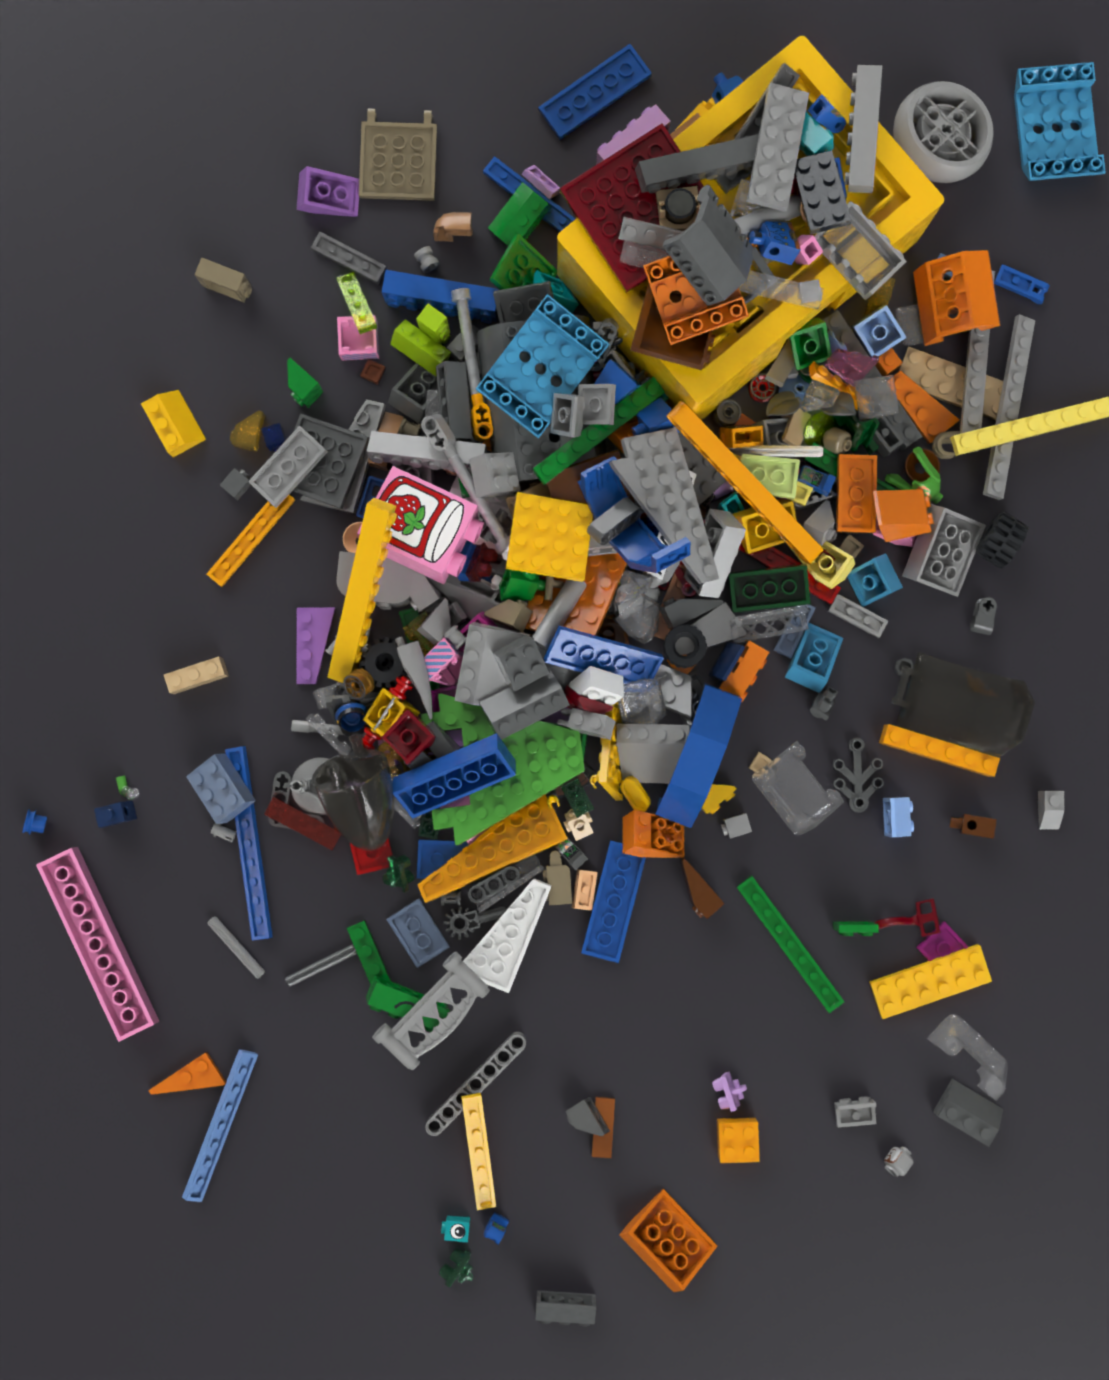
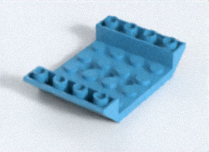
M1094 62L1020 68L1017 70L1014 101L1021 167L1029 181L1102 175L1106 173L1104 154L1098 155L1091 86L1096 81ZM1077 123L1079 130H1073L1070 124ZM1053 124L1059 125L1061 131H1060V132H1055V131H1053L1052 125H1053ZM1039 126L1042 129V133H1035L1033 127Z
M547 294L475 389L539 439L552 420L554 393L572 394L610 344ZM521 352L529 354L530 359L528 362L520 360L519 354ZM537 364L544 365V374L536 373L535 366ZM557 376L560 378L561 384L559 387H554L551 384V377Z

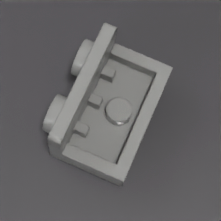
M859 1097V1100L856 1101L843 1098L839 1099V1102H834L836 1126L838 1128L877 1124L876 1102L870 1097Z

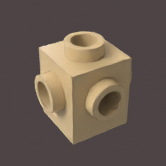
M582 806L572 808L564 814L567 821L563 823L568 833L572 831L576 841L593 834L589 824L593 821L588 811L584 813Z

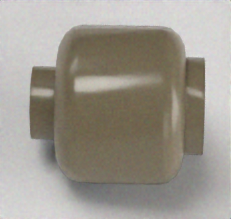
M837 427L827 430L822 439L824 448L837 455L844 454L852 446L850 433Z

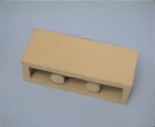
M219 656L164 674L169 693L177 694L229 676L224 659Z

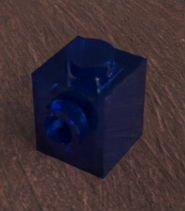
M280 423L261 428L266 447L270 451H277L287 440Z

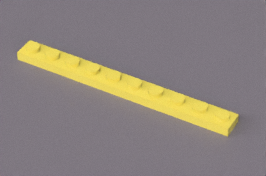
M1109 397L954 435L950 439L955 456L1109 417Z

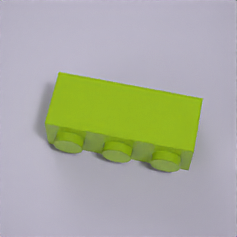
M427 304L416 318L419 329L442 345L443 343L445 345L451 336L447 317L430 304Z
M406 319L394 330L390 343L435 377L437 376L436 366L444 361H448L451 351Z

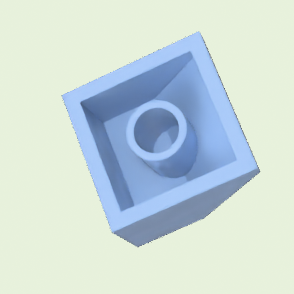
M910 797L883 798L884 836H911V832L914 831V822L910 817V813L913 812V803L910 801Z

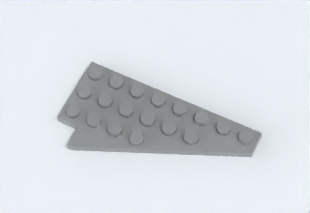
M677 428L623 438L621 444L625 458L611 461L609 463L611 468L669 545L684 537L688 538L691 542L690 555L681 561L698 584L719 579Z

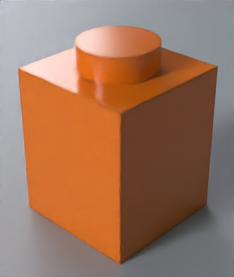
M890 348L873 363L885 379L896 371L903 362L895 351Z

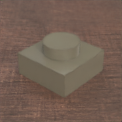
M849 534L839 546V549L855 559L864 545Z

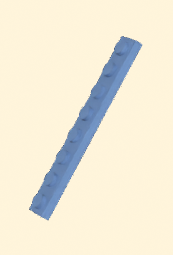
M238 1050L182 1198L186 1201L202 1202L257 1060L258 1054L255 1052Z

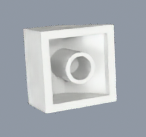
M589 666L569 683V687L578 694L589 699L605 702L608 705H614L624 697L623 676L593 666Z

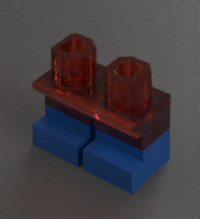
M466 541L461 554L467 556V559L457 578L459 581L480 582L482 577H490L492 567L488 564V561L495 562L498 553L495 549L488 548L485 542L481 545H474L472 542Z

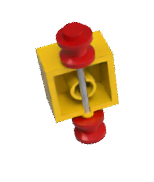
M405 676L397 677L395 679L397 681L395 688H382L363 718V721L371 729L365 727V736L357 740L358 746L366 752L369 750L374 751L375 746L373 743L375 740H381V736L389 730L407 709L411 710L415 715H419L420 712L406 701L405 693L407 689H413L412 681Z

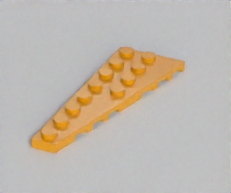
M546 794L494 824L476 838L477 840L468 847L466 846L441 868L417 884L424 902L428 903L567 840V836L552 803L551 809L548 807Z

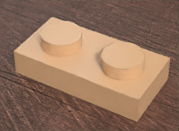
M577 869L572 908L593 909L598 872Z

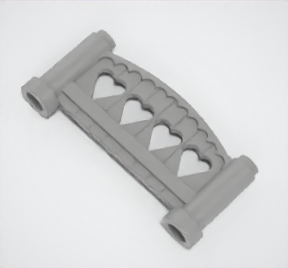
M457 951L451 954L443 963L447 973L393 1028L389 1027L386 1023L383 1024L372 1036L378 1044L381 1043L407 1069L414 1070L420 1063L418 1057L446 1039L464 1019L475 999L479 996L484 998L490 991L488 985L461 960L462 956ZM450 988L466 990L467 996L461 998L459 1004H455ZM436 1002L451 1004L453 1010L447 1012L445 1018H440ZM422 1016L438 1019V1026L433 1027L432 1032H426ZM408 1031L423 1033L425 1039L419 1041L417 1047H413L410 1043Z

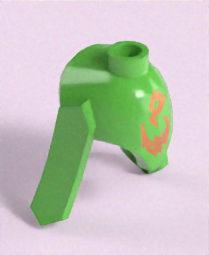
M921 447L913 448V453L930 477L923 482L914 480L912 486L898 474H887L885 481L901 490L923 489L925 496H929L930 501L937 504L943 498V495L940 493V474L930 463Z

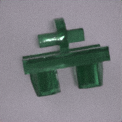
M578 778L561 787L577 818L594 810Z
M392 855L387 857L389 869L382 877L384 884L390 885L391 888L395 886L401 887L404 893L409 891L408 884L415 880L413 873L408 869L405 870V868L411 865L410 859L405 855L398 858Z
M455 1248L449 1258L457 1263L456 1266L452 1268L445 1263L439 1270L441 1277L446 1280V1286L450 1288L459 1274L461 1276L457 1281L461 1284L465 1279L468 1281L473 1279V1275L470 1273L473 1266L468 1264L466 1269L464 1268L471 1259V1252L468 1250L463 1252Z

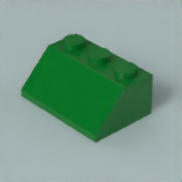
M522 182L488 229L508 246L514 235L520 234L527 240L552 206Z

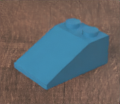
M808 623L789 664L785 678L820 693L828 682L843 638Z

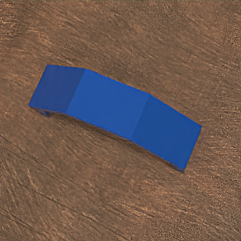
M615 456L581 472V480L577 481L594 519H597L620 500L627 497L619 477L609 464L611 461L617 460ZM640 518L609 542L631 569L658 573L688 557L691 545L687 537L671 545L662 544Z
M706 683L704 684L689 734L663 797L659 799L655 815L692 828L708 796L727 748L742 701L740 696Z

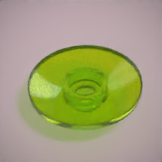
M821 411L809 418L803 432V438L807 446H812L813 443L824 446L822 439L825 432L835 427L832 415Z

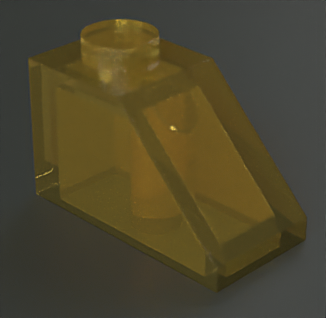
M877 274V276L873 280L872 286L876 284L883 277V275ZM889 278L868 298L863 317H866L882 305L888 306L896 279Z
M258 410L236 424L235 430H232L230 434L231 444L236 448L257 452L265 414Z

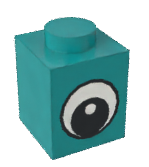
M447 1215L446 1222L442 1221L441 1234H445L444 1240L468 1242L470 1217Z

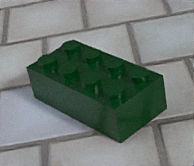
M807 564L729 573L733 612L811 604Z

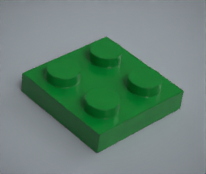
M871 921L833 922V930L837 931L838 934H842V936H853V933L861 934V936H873V933H879V925Z

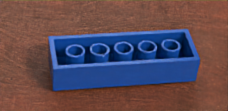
M385 270L382 295L385 303L390 307L398 308L399 306H405L409 310L417 311V309L423 310L427 304H430L441 313H444L445 316L455 317V315L458 316L457 303L452 302L451 291L469 288L471 300L468 301L471 320L475 318L481 319V322L484 323L497 322L498 312L493 292L499 289Z
M496 733L393 777V795L413 819L515 776V758Z

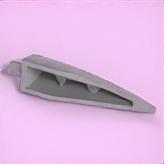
M403 637L396 638L397 653L402 666L417 689L431 720V687L419 641L405 644Z

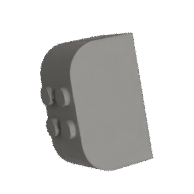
M340 551L336 581L338 589L346 597L355 553ZM386 558L382 564L384 571L378 581L380 588L374 598V602L383 610H391V607H405L412 600L409 594L414 570Z

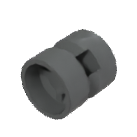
M730 399L722 401L713 414L716 426L719 428L734 426L741 417L740 405Z

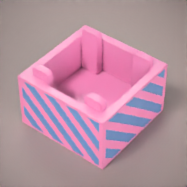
M376 316L337 317L338 347L341 360L379 359L378 321Z
M444 637L424 659L430 681L453 686L459 679L464 653L460 649L456 650L455 645L448 638Z

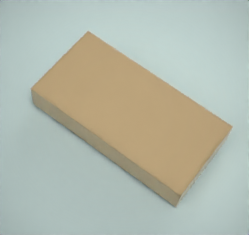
M801 408L794 414H791L781 440L790 446H801L811 414Z

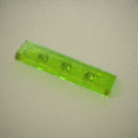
M351 272L337 277V283L359 335L377 329L376 322L355 273Z

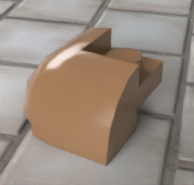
M450 212L443 214L435 223L433 231L434 241L453 242L454 236H471L473 232L472 213Z

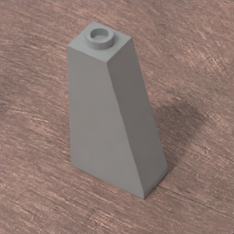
M726 602L690 625L702 631L703 636L706 638V649L741 639L747 634ZM688 637L679 638L675 644L676 651L682 656L691 654L694 651L693 641Z

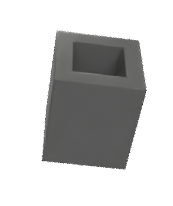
M234 468L220 486L238 501L251 486L248 482L250 476L242 469L238 471Z

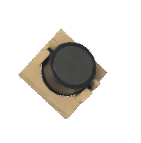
M697 186L666 189L656 192L660 226L685 231L695 222L701 206L697 201Z

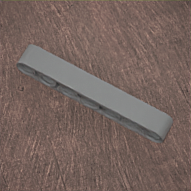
M522 1032L511 1034L429 1117L425 1126L426 1132L429 1135L438 1136L463 1111L462 1102L457 1098L458 1094L471 1095L481 1093L524 1050L526 1037ZM515 1037H519L523 1040V1044L515 1046L512 1040ZM501 1051H506L509 1054V1058L501 1060L498 1054ZM487 1065L494 1066L495 1072L493 1074L486 1073L485 1067ZM478 1079L482 1085L479 1088H474L471 1085V1081ZM451 1107L454 1110V1114L448 1116L444 1113L443 1109ZM437 1121L440 1124V1128L432 1129L430 1122Z

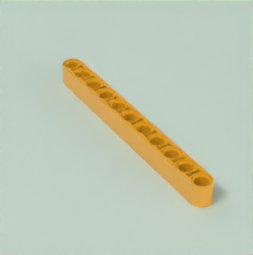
M680 401L666 415L668 420L805 563L810 565L822 553V547L684 402Z

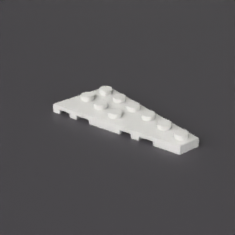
M533 878L463 960L487 985L509 993L552 885Z

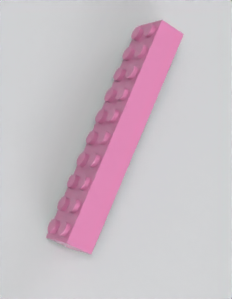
M70 848L37 864L36 866L118 1042L158 1023L159 1019L79 848Z

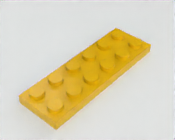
M979 944L869 981L882 1019L992 982Z

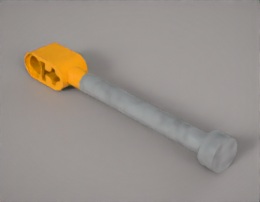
M469 288L452 290L451 297L452 302L457 303L473 405L470 416L473 428L472 436L476 441L483 442L492 436L493 426L490 408L484 403L483 395L475 389L480 383V375L468 301L471 300V293ZM479 409V412H483V415L480 416L476 411ZM479 427L486 430V436L479 434Z

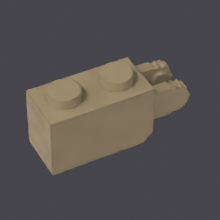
M557 850L550 853V865L546 866V870H543V881L552 885L546 901H549V905L572 904L570 868L566 864H562L561 855Z

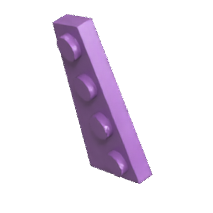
M335 607L297 608V684H317L322 659L326 650L333 615L336 610Z

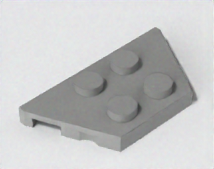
M661 664L648 690L630 685L625 687V691L692 718V677Z

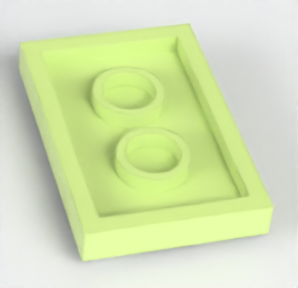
M742 454L741 463L774 497L795 499L800 460Z

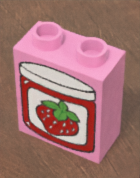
M392 466L376 496V499L396 505L395 513L397 516L394 524L391 526L392 537L390 542L387 543L386 549H388V554L386 558L439 583L445 584L449 574L458 577L465 565L467 556L461 554V551L466 541L475 544L482 532L484 522L478 520V506ZM361 524V526H360V528H359V530H358V532H357L358 539H359V535H360V531H361L362 524Z

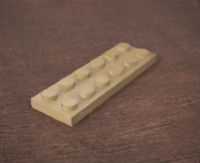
M908 346L899 371H902L933 398L962 408L966 367ZM986 375L983 416L996 420L1003 381Z

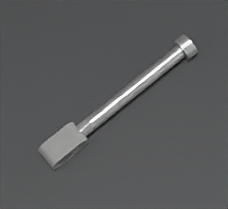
M440 414L424 417L421 427L434 449L444 452L497 541L495 547L498 552L505 551L509 545L510 535L507 536L484 497L476 498L473 478L454 448L456 439L447 422ZM432 420L435 421V428H433L431 425Z

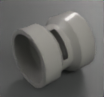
M430 246L423 247L414 254L415 259L421 264L420 267L423 273L434 270L440 264L438 259L432 255L433 251Z

